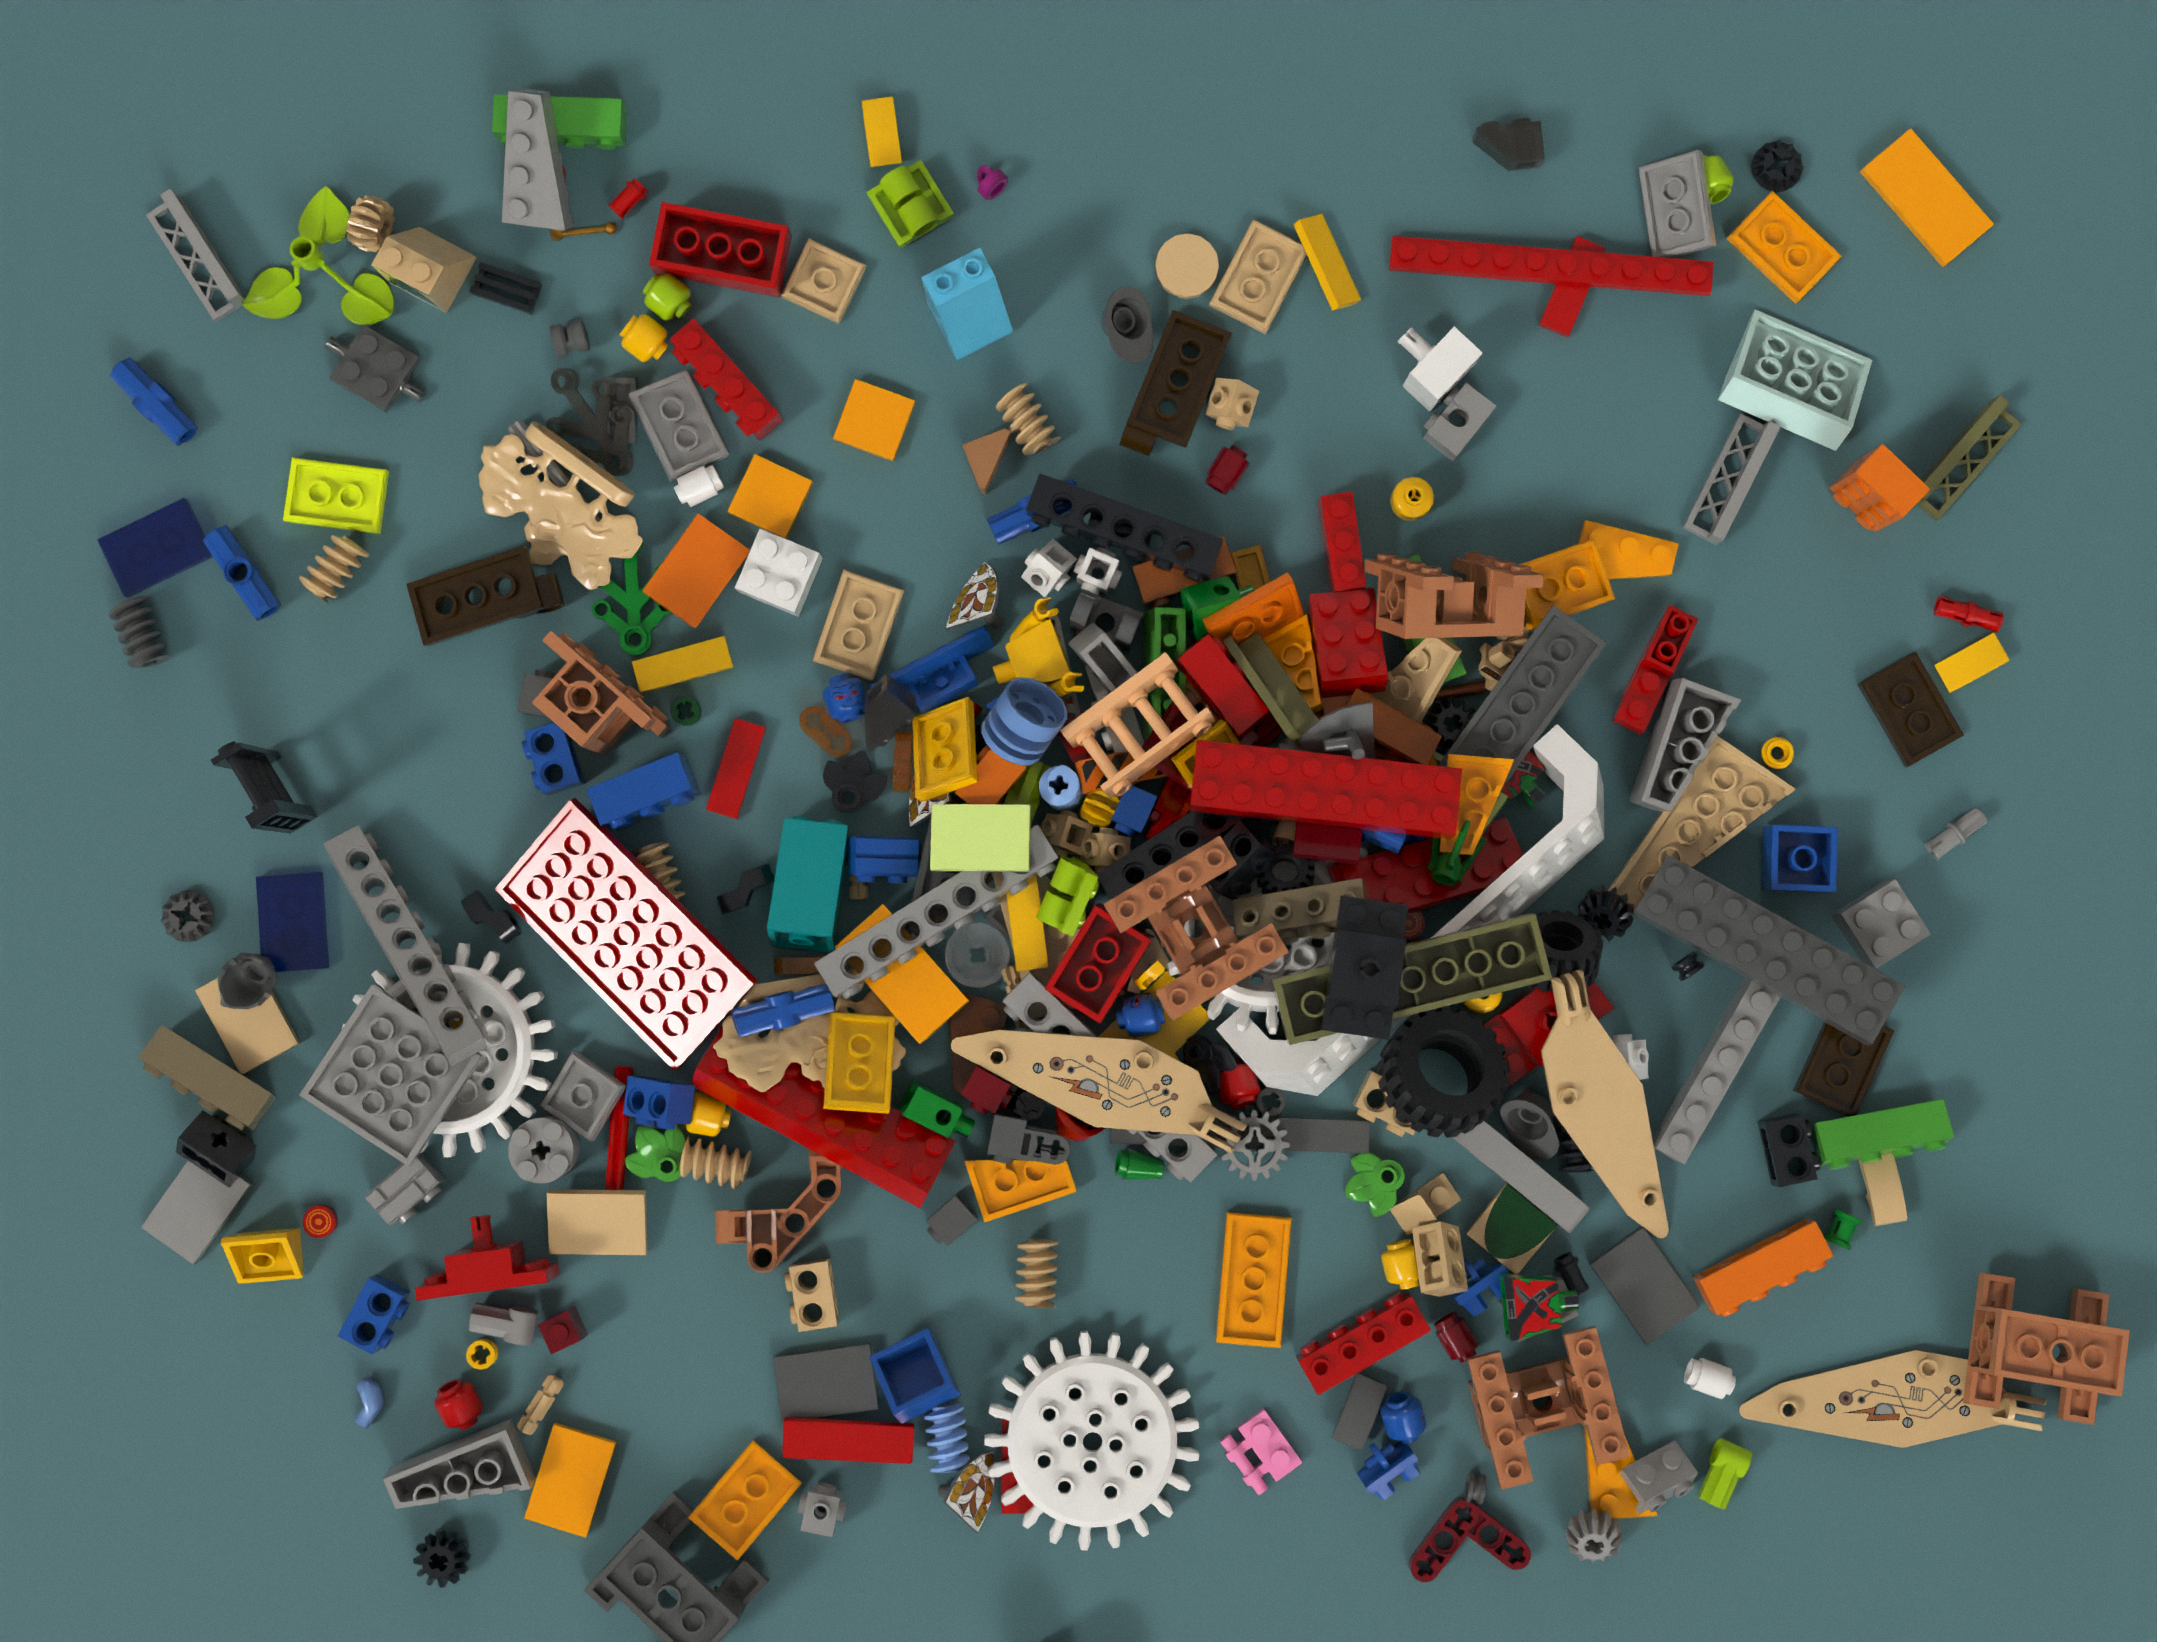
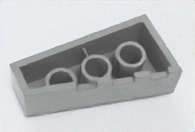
M515 88L508 91L502 223L566 231L574 226L568 204V189L564 182L561 152L559 153L556 138L557 129L551 96L548 91Z
M1684 678L1669 680L1629 802L1657 812L1672 811L1691 781L1695 769L1705 759L1709 752V747L1716 736L1722 732L1727 724L1726 720L1731 712L1736 710L1741 699Z
M511 1418L389 1468L383 1481L395 1509L438 1503L440 1500L467 1499L470 1496L489 1493V1495H495L509 1490H529L535 1482L536 1474Z

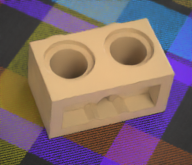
M1369 1070L1352 1103L1353 1106L1359 1108L1357 1115L1373 1123L1377 1117L1388 1123L1385 1129L1401 1137L1404 1136L1405 1132L1414 1135L1415 1130L1410 1128L1412 1123L1409 1121H1404L1403 1123L1399 1121L1396 1117V1109L1387 1106L1384 1101L1388 1096L1386 1092H1382L1383 1101L1379 1106L1370 1107L1368 1105V1093L1374 1089L1380 1090L1378 1081L1383 1077Z
M1440 1221L1412 1228L1421 1293L1442 1297L1468 1291L1459 1226Z
M831 1257L792 1263L789 1266V1272L785 1273L787 1292H793L794 1304L790 1305L792 1324H797L798 1332L838 1326L840 1318ZM804 1271L815 1273L817 1285L813 1287L805 1286L801 1281V1273ZM810 1303L818 1304L822 1309V1317L819 1319L808 1317L805 1311L806 1305Z

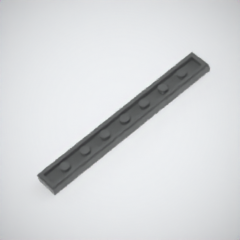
M1229 1115L1237 1120H1240L1239 1115ZM1269 1116V1122L1276 1118L1280 1121L1276 1128L1277 1130L1286 1129L1287 1134L1281 1140L1289 1142L1290 1147L1282 1150L1369 1154V1120ZM1215 1117V1121L1231 1129L1229 1124ZM1260 1124L1261 1134L1265 1138H1274L1271 1130ZM1247 1127L1245 1131L1238 1130L1237 1133L1242 1136L1247 1131ZM1111 1128V1144L1143 1145L1147 1141L1138 1132L1132 1135L1127 1129ZM1210 1129L1208 1130L1209 1133L1226 1141L1225 1137L1211 1131ZM1254 1130L1251 1142L1245 1144V1147L1250 1149H1257V1147H1262L1263 1144L1257 1140ZM1176 1138L1170 1142L1169 1146H1187V1143L1183 1139ZM1207 1141L1213 1148H1220Z

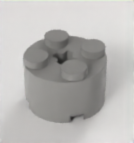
M555 1116L537 1117L524 1122L512 1133L508 1147L509 1160L521 1179L533 1183L552 1182L565 1176L574 1167L580 1155V1139L575 1130ZM542 1145L549 1146L550 1152L546 1154L540 1153L539 1147Z

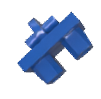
M1467 1258L1464 1259L1467 1280L1472 1278L1467 1282L1468 1291L1451 1295L1460 1306L1463 1305L1474 1317L1488 1307L1479 1294L1483 1290L1490 1287L1498 1299L1501 1298L1499 1274H1508L1509 1272L1499 1261L1478 1275V1272L1487 1267L1484 1260L1481 1258L1471 1265Z
M1400 1441L1394 1446L1389 1443L1380 1450L1375 1443H1372L1369 1448L1374 1455L1365 1460L1366 1466L1357 1472L1370 1494L1375 1493L1382 1500H1385L1394 1493L1395 1488L1390 1482L1393 1478L1401 1474L1405 1481H1411L1420 1474L1416 1463L1418 1461L1417 1457L1408 1444H1403Z

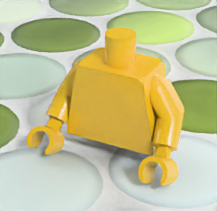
M1051 597L1037 600L1034 609L1010 635L1009 643L1005 645L1010 660L993 666L999 684L1024 677L1044 683L1053 689L1059 697L1070 692L1084 691V686H1075V679L1078 676H1082V673L1071 672L1055 626L1051 619L1046 620L1047 617L1056 616L1059 612L1058 608L1047 610V603L1052 600Z

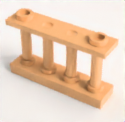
M1166 652L1060 730L1073 748H1076L1078 745L1084 746L1108 780L1100 785V787L1110 799L1115 795L1118 797L1125 794L1132 787V782L1193 737L1199 738L1205 735L1212 728L1211 724L1216 721L1207 707L1198 713L1173 680L1174 674L1179 670ZM1157 687L1164 688L1187 719V722L1174 732L1170 731L1147 700L1148 694ZM1131 706L1138 708L1161 740L1147 752L1143 750L1120 719L1122 713ZM1104 726L1112 728L1134 758V761L1121 771L1116 769L1094 739L1095 733Z

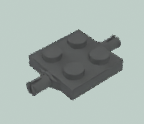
M365 325L362 326L355 339L348 345L343 344L332 336L328 339L330 343L326 342V349L341 356L337 367L329 378L342 388L385 413L389 411L394 401L402 396L403 393L417 402L423 400L421 396L424 397L426 391L410 383L412 373L421 361L417 355Z

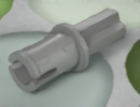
M1974 808L1954 824L1948 823L1946 830L1925 843L1924 846L1929 854L1934 853L1932 857L1938 861L1940 857L1958 844H1965V839L1987 823V818L1982 811Z

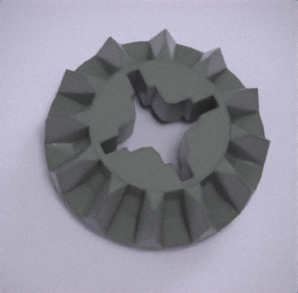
M181 891L170 896L167 903L162 907L163 915L161 922L164 924L166 933L177 941H197L203 938L213 925V907L210 901L201 893ZM188 907H190V914L199 920L187 921L185 926H183V918L179 917V914H176V912L187 911Z

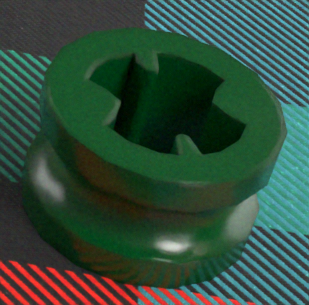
M682 696L677 698L671 706L672 718L683 726L694 725L701 717L702 709L700 704L693 698ZM687 703H691L693 705L691 707V711L694 713L693 717L689 719L686 716L685 720H682L680 718L682 713L678 710L682 704L687 706Z

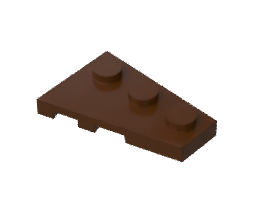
M962 992L969 1002L950 1018L951 1042L956 1037L993 1030H1004L1008 1014L1003 1010L1006 1006L1005 1003ZM951 1049L953 1089L962 1093L977 1064L953 1052ZM998 1051L992 1053L994 1061H996Z

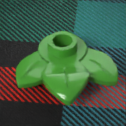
M676 1126L675 1130L667 1129L662 1134L652 1127H638L635 1137L638 1152L630 1154L625 1158L624 1163L626 1167L640 1178L655 1176L662 1182H673L680 1178V1159L686 1142L680 1128ZM665 1160L672 1162L673 1170L671 1172L663 1170L662 1163Z
M1370 1152L1369 1154L1360 1153L1350 1160L1357 1174L1348 1181L1344 1193L1346 1197L1354 1201H1369L1372 1215L1379 1217L1386 1214L1396 1204L1397 1190L1405 1181V1170L1396 1160H1382ZM1385 1170H1390L1394 1174L1393 1181H1386L1384 1179L1383 1173Z

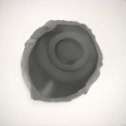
M239 953L235 958H231L221 968L222 970L217 980L221 996L220 1004L223 1007L232 1009H250L261 1006L271 996L270 992L277 984V974L272 961L268 957L256 953Z

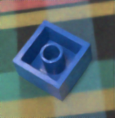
M1763 826L1761 891L1836 892L1838 827Z

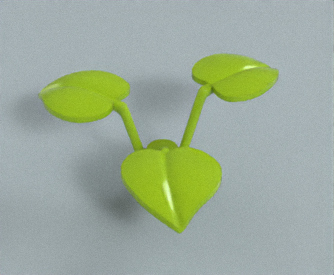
M325 186L310 200L304 209L298 224L300 237L294 239L290 244L289 251L295 259L291 262V265L294 267V279L286 269L278 267L269 268L255 279L247 297L241 304L249 312L263 318L281 319L290 316L299 308L303 300L302 294L296 288L301 283L300 267L308 271L316 270L320 267L349 291L342 298L341 309L345 317L354 324L371 325L389 318L394 312L395 300L390 287L377 275L370 273L360 274L355 279L353 286H351L323 261L324 255L319 247H323L324 241L329 244H336L343 240L348 234L346 226L349 221L347 217L350 216L345 205Z

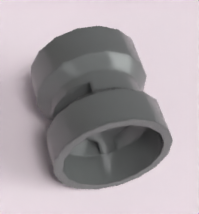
M582 319L574 320L570 325L566 326L561 324L550 326L552 343L558 357L567 356L570 351L574 350L579 352L590 350L587 330Z

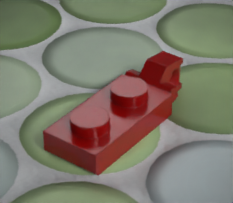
M1168 776L1157 795L1156 802L1148 817L1153 822L1145 837L1148 840L1185 816L1189 810L1191 792Z

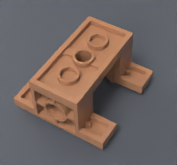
M1465 552V557L1452 558V571L1465 574L1466 581H1462L1460 577L1441 573L1440 567L1426 566V563L1411 562L1410 558H1397L1396 554L1379 553L1377 554V559H1365L1364 572L1378 576L1376 629L1404 639L1523 636L1526 588H1543V574L1532 572L1531 566L1515 565L1514 561L1500 560L1499 557L1484 556V553Z
M550 631L542 640L567 663L532 701V704L581 747L605 756L634 722L647 731L651 729L661 738H664L671 730L665 723L668 717L655 706L651 708L643 701L644 696L631 685L627 687L618 679L620 675L610 666L600 664L594 658L596 654L586 645L581 643L578 646V643L565 632H562L559 636L555 632Z
M1221 836L1216 837L1103 904L1120 933L1148 918L1181 974L1177 979L1155 991L1172 1021L1289 952L1272 923L1243 940H1238L1205 885L1208 881L1237 865ZM1190 919H1196L1201 923L1202 932L1197 938H1190L1184 930L1185 923Z
M1979 1272L1963 1403L2000 1409L2003 1378L2024 1380L2061 1387L2057 1419L2094 1425L2098 1393L2122 1397L2130 1330L2106 1326L2110 1294L2073 1288L2069 1320L2012 1310L2016 1278ZM2057 1345L2060 1349V1354L2054 1359L2052 1351L2054 1346Z
M1595 1326L1562 1334L1567 1357L1505 1372L1499 1350L1467 1358L1472 1381L1468 1382L1481 1437L1484 1446L1492 1455L1499 1486L1502 1490L1534 1482L1523 1441L1526 1440V1437L1580 1423L1588 1432L1597 1465L1630 1457ZM1548 1396L1547 1403L1544 1406L1534 1407L1533 1399Z

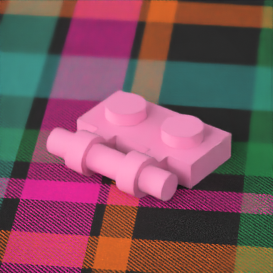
M1264 1408L1237 1426L1244 1436L1238 1443L1235 1442L1230 1434L1220 1440V1443L1226 1450L1225 1456L1230 1462H1234L1243 1474V1481L1247 1486H1252L1257 1495L1262 1494L1268 1489V1486L1262 1479V1476L1267 1472L1277 1482L1303 1463ZM1251 1447L1261 1460L1255 1467H1253L1244 1454Z

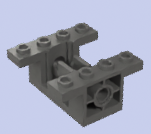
M674 1490L586 1586L584 1591L606 1612L620 1599L664 1642H719L737 1623L745 1607L768 1583L769 1578L746 1557L719 1587L715 1585L711 1589L670 1550L673 1546L671 1544L673 1540L691 1522L688 1516L694 1511V1508ZM665 1589L674 1590L678 1600L674 1599Z

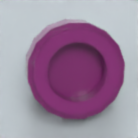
M982 165L977 170V180L979 183L977 191L985 200H992L1006 187L1008 177L1000 169L993 170L988 165Z

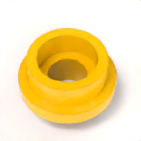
M1774 737L1767 740L1761 748L1763 762L1772 769L1787 767L1794 757L1792 744L1782 737ZM1776 747L1781 750L1782 755L1780 759H1775L1772 756L1773 748Z

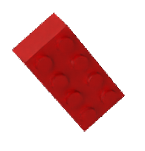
M661 202L649 265L655 274L671 273L679 279L780 298L792 234L786 225Z

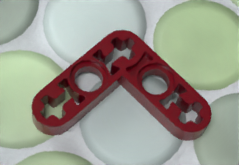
M1459 1497L1448 1505L1409 1559V1568L1415 1579L1420 1582H1430L1438 1576L1467 1536L1513 1570L1526 1567L1531 1559V1552L1528 1545L1520 1537L1473 1501L1465 1502L1464 1497ZM1468 1506V1512L1471 1516L1468 1520L1465 1518L1460 1519L1457 1527L1461 1531L1457 1534L1453 1527L1446 1524V1522L1450 1519L1452 1524H1454L1458 1519L1456 1509L1458 1507L1465 1509ZM1486 1525H1494L1498 1529V1536L1492 1542H1485L1480 1537V1532ZM1441 1531H1447L1452 1534V1543L1447 1548H1439L1435 1545V1537ZM1506 1535L1509 1538L1505 1541L1513 1549L1521 1546L1520 1552L1523 1555L1521 1559L1514 1557L1511 1561L1509 1560L1510 1554L1501 1546ZM1431 1546L1434 1552L1442 1557L1438 1560L1433 1555L1429 1561L1431 1570L1429 1572L1423 1570L1419 1573L1417 1561L1425 1562L1431 1554L1426 1548Z

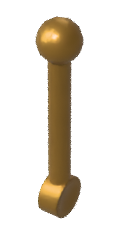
M608 222L605 226L569 229L566 231L551 229L550 236L553 240L560 241L565 236L602 232L612 235L616 232L617 227L615 223Z

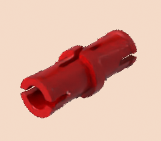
M1942 595L1937 598L1933 609L1935 616L1958 621L1965 627L1972 625L1993 632L1999 631L2004 618L2003 612L1977 606L1976 602H1960Z

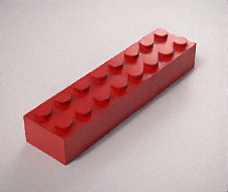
M1197 740L1189 811L1452 839L1457 831L1462 768L1370 758L1354 759L1352 756Z
M723 1027L720 1028L696 1067L691 1085H695V1088L910 1204L921 1208L956 1142L955 1140L947 1138L903 1116L901 1111L890 1106L889 1114L823 1109L824 1088L822 1082L819 1080L812 1081L802 1074L801 1064L797 1062L790 1063L780 1082L765 1092H759L749 1086L745 1079L737 1078L733 1073L729 1072L727 1059L717 1056L713 1045L723 1037Z

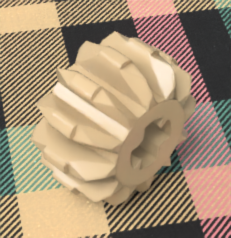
M365 195L363 198L359 197L356 200L355 206L351 207L350 216L347 217L349 220L346 226L348 241L352 245L357 246L358 249L367 252L372 251L376 253L380 250L386 237L390 236L393 231L392 226L395 221L393 207L388 202L375 196Z

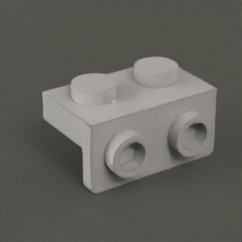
M1675 1440L1622 1468L1620 1472L1621 1477L1638 1500L1635 1509L1639 1514L1648 1509L1651 1512H1655L1667 1503L1668 1498L1674 1495L1680 1498L1689 1493L1694 1487L1692 1484L1698 1474Z

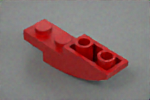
M1672 605L1667 607L1621 695L1622 700L1612 721L1639 735L1645 732L1669 677L1674 673L1698 618Z

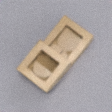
M1893 1153L1881 1155L1882 1160L1874 1163L1863 1164L1861 1159L1858 1161L1867 1189L1865 1197L1874 1227L1902 1222L1908 1219L1902 1185Z

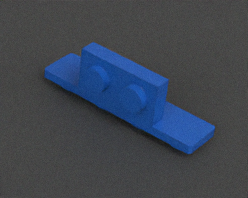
M985 626L977 630H971L956 641L940 646L935 652L910 662L906 667L895 673L883 676L879 681L872 684L871 688L881 705L910 691L921 713L924 714L979 685L967 660L994 647V643Z

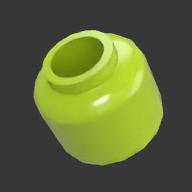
M1703 155L1710 204H1716L1730 195L1734 177L1722 157Z
M671 273L655 274L642 292L645 295V305L664 321L672 320L675 317L683 318L692 306L688 302L691 295L690 289Z

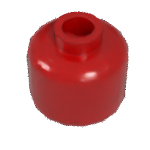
M1235 1059L1236 1069L1220 1073L1221 1086L1219 1097L1223 1104L1230 1105L1232 1109H1241L1256 1102V1097L1260 1094L1261 1087L1257 1076L1248 1065L1241 1063L1240 1059Z
M454 1379L438 1389V1395L435 1398L434 1404L446 1427H459L460 1430H466L478 1422L477 1417L483 1410V1404L471 1382H462L461 1379Z

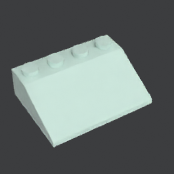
M1755 309L1727 372L1718 400L1765 421H1771L1781 426V428L1836 451L1853 428L1872 360Z

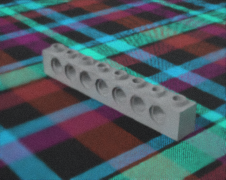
M1038 824L1031 828L1030 857L1032 863L1030 872L1000 871L1003 874L1004 881L1000 887L993 889L989 888L986 883V878L992 871H961L815 962L816 968L833 996L839 998L843 995L845 999L852 997L862 990L860 984L871 978L875 982L890 973L887 967L899 961L902 965L916 957L918 954L915 950L926 943L928 947H932L946 938L943 933L955 926L956 930H959L973 921L971 915L980 909H983L984 913L992 910L1001 904L999 898L1009 891L1013 896L1029 886L1027 880L1037 874L1042 878L1053 872L1057 868L1054 863L1060 859ZM965 888H972L976 894L975 901L969 906H963L959 902V893ZM938 905L945 906L948 911V916L942 923H934L931 918V911ZM915 922L920 928L919 936L915 940L908 941L903 935L904 927L908 923ZM881 940H888L892 945L890 955L885 958H880L875 950L877 943ZM860 957L863 960L864 969L860 974L854 976L848 970V963L852 958Z
M358 825L323 843L330 861L450 1066L452 1067L487 1048L484 1036L488 1035L484 1024L479 1017L473 1020L468 1009L472 1008L468 997L463 990L457 993L452 984L456 981L452 970L448 964L441 966L436 957L441 954L432 937L426 939L421 932L425 926L416 911L410 913L405 905L409 902V899L401 885L395 887L390 877L394 876L386 859L384 858L379 861L375 851L379 849L370 833L364 835ZM361 860L369 862L368 865L362 869H356L353 867L355 863ZM381 886L384 888L383 892L378 895L369 894L373 887ZM396 912L400 914L395 921L388 922L384 920L385 916L389 913ZM405 939L415 940L414 945L409 948L399 946ZM421 965L431 967V970L424 975L415 973V970ZM442 991L447 993L446 998L442 1001L435 1002L430 999L436 992ZM459 1018L463 1020L462 1025L456 1029L446 1027L451 1019Z
M1029 971L1003 998V1002L1006 1004L1003 1010L1015 1022L1021 1019L1030 1028L1026 1032L1051 1033L1055 1026L1065 1025L1069 1028L1070 1035L1099 1037L1061 999L1045 990L1046 985L1032 971ZM1034 1002H1040L1047 1008V1014L1041 1019L1031 1017L1028 1012L1029 1006ZM1128 1130L1132 1135L1138 1132L1147 1140L1143 1144L1146 1149L1156 1158L1162 1155L1170 1163L1167 1166L1168 1170L1180 1181L1185 1177L1191 1183L1218 1155L1215 1148L1197 1135ZM1180 1138L1187 1143V1148L1183 1153L1174 1154L1169 1150V1144L1173 1139Z

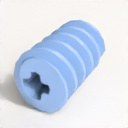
M1065 765L1047 769L1039 781V791L1042 798L1058 811L1076 809L1086 796V794L1082 793L1078 775ZM1065 783L1068 786V788L1062 789L1061 793L1059 794L1057 792V788H1063Z
M945 1402L933 1408V1412L924 1416V1420L934 1421L933 1426L925 1429L926 1433L935 1434L936 1437L927 1442V1446L937 1448V1451L928 1455L929 1459L937 1460L939 1463L931 1467L930 1472H957L970 1461V1456L962 1453L969 1448L968 1442L960 1440L967 1436V1430L959 1427L966 1422V1418L963 1415L957 1414L964 1410L962 1402Z

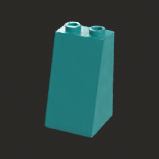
M793 816L792 819L784 818L767 924L771 947L826 954L836 950L848 855L847 843L850 836L848 825H843V822L834 819L816 822L806 816Z

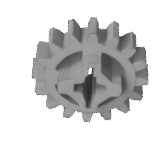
M1251 1109L1250 1117H1246L1240 1111L1238 1112L1239 1121L1247 1125V1131L1241 1136L1238 1143L1226 1139V1142L1235 1147L1234 1151L1243 1152L1247 1156L1248 1166L1238 1161L1234 1153L1225 1152L1220 1157L1222 1160L1230 1159L1232 1161L1228 1166L1230 1172L1236 1168L1240 1169L1239 1178L1243 1179L1248 1172L1252 1180L1256 1181L1258 1173L1262 1172L1267 1179L1269 1178L1268 1169L1272 1167L1274 1170L1279 1171L1280 1167L1276 1163L1278 1159L1287 1160L1288 1158L1281 1152L1282 1149L1290 1147L1289 1142L1281 1140L1287 1134L1286 1129L1277 1130L1276 1128L1280 1121L1276 1118L1269 1122V1113L1267 1111L1261 1117H1257L1255 1109ZM1260 1124L1268 1127L1273 1133L1274 1138H1265L1261 1134ZM1231 1126V1129H1232L1233 1131H1235V1132L1238 1131V1129H1236L1235 1127ZM1253 1130L1257 1140L1263 1143L1262 1147H1257L1256 1153H1254V1160L1250 1148L1245 1147V1144L1252 1140ZM1274 1151L1272 1157L1261 1165V1158L1267 1152Z

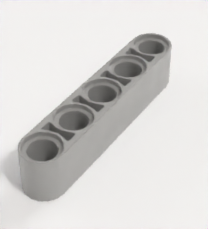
M1485 1121L1466 1134L1461 1132L1457 1137H1452L1569 1234L1590 1210L1585 1203Z

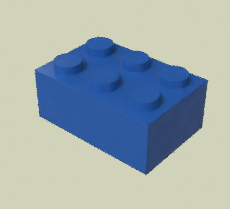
M678 752L586 789L600 826L609 827L611 830L616 829L617 831L635 825L633 819L640 816L650 819L665 812L663 807L670 804L677 807L688 804L695 800L693 795L701 792L687 757Z

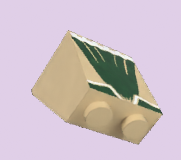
M417 227L387 236L371 265L392 285L447 313L477 257L437 235Z

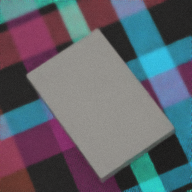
M1695 150L1638 167L1652 257L1675 258L1717 246L1702 151Z
M687 369L629 393L628 397L670 482L703 465L705 467L729 456Z
M187 1161L141 1228L194 1265L200 1260L253 1183L240 1175L229 1188L190 1161Z

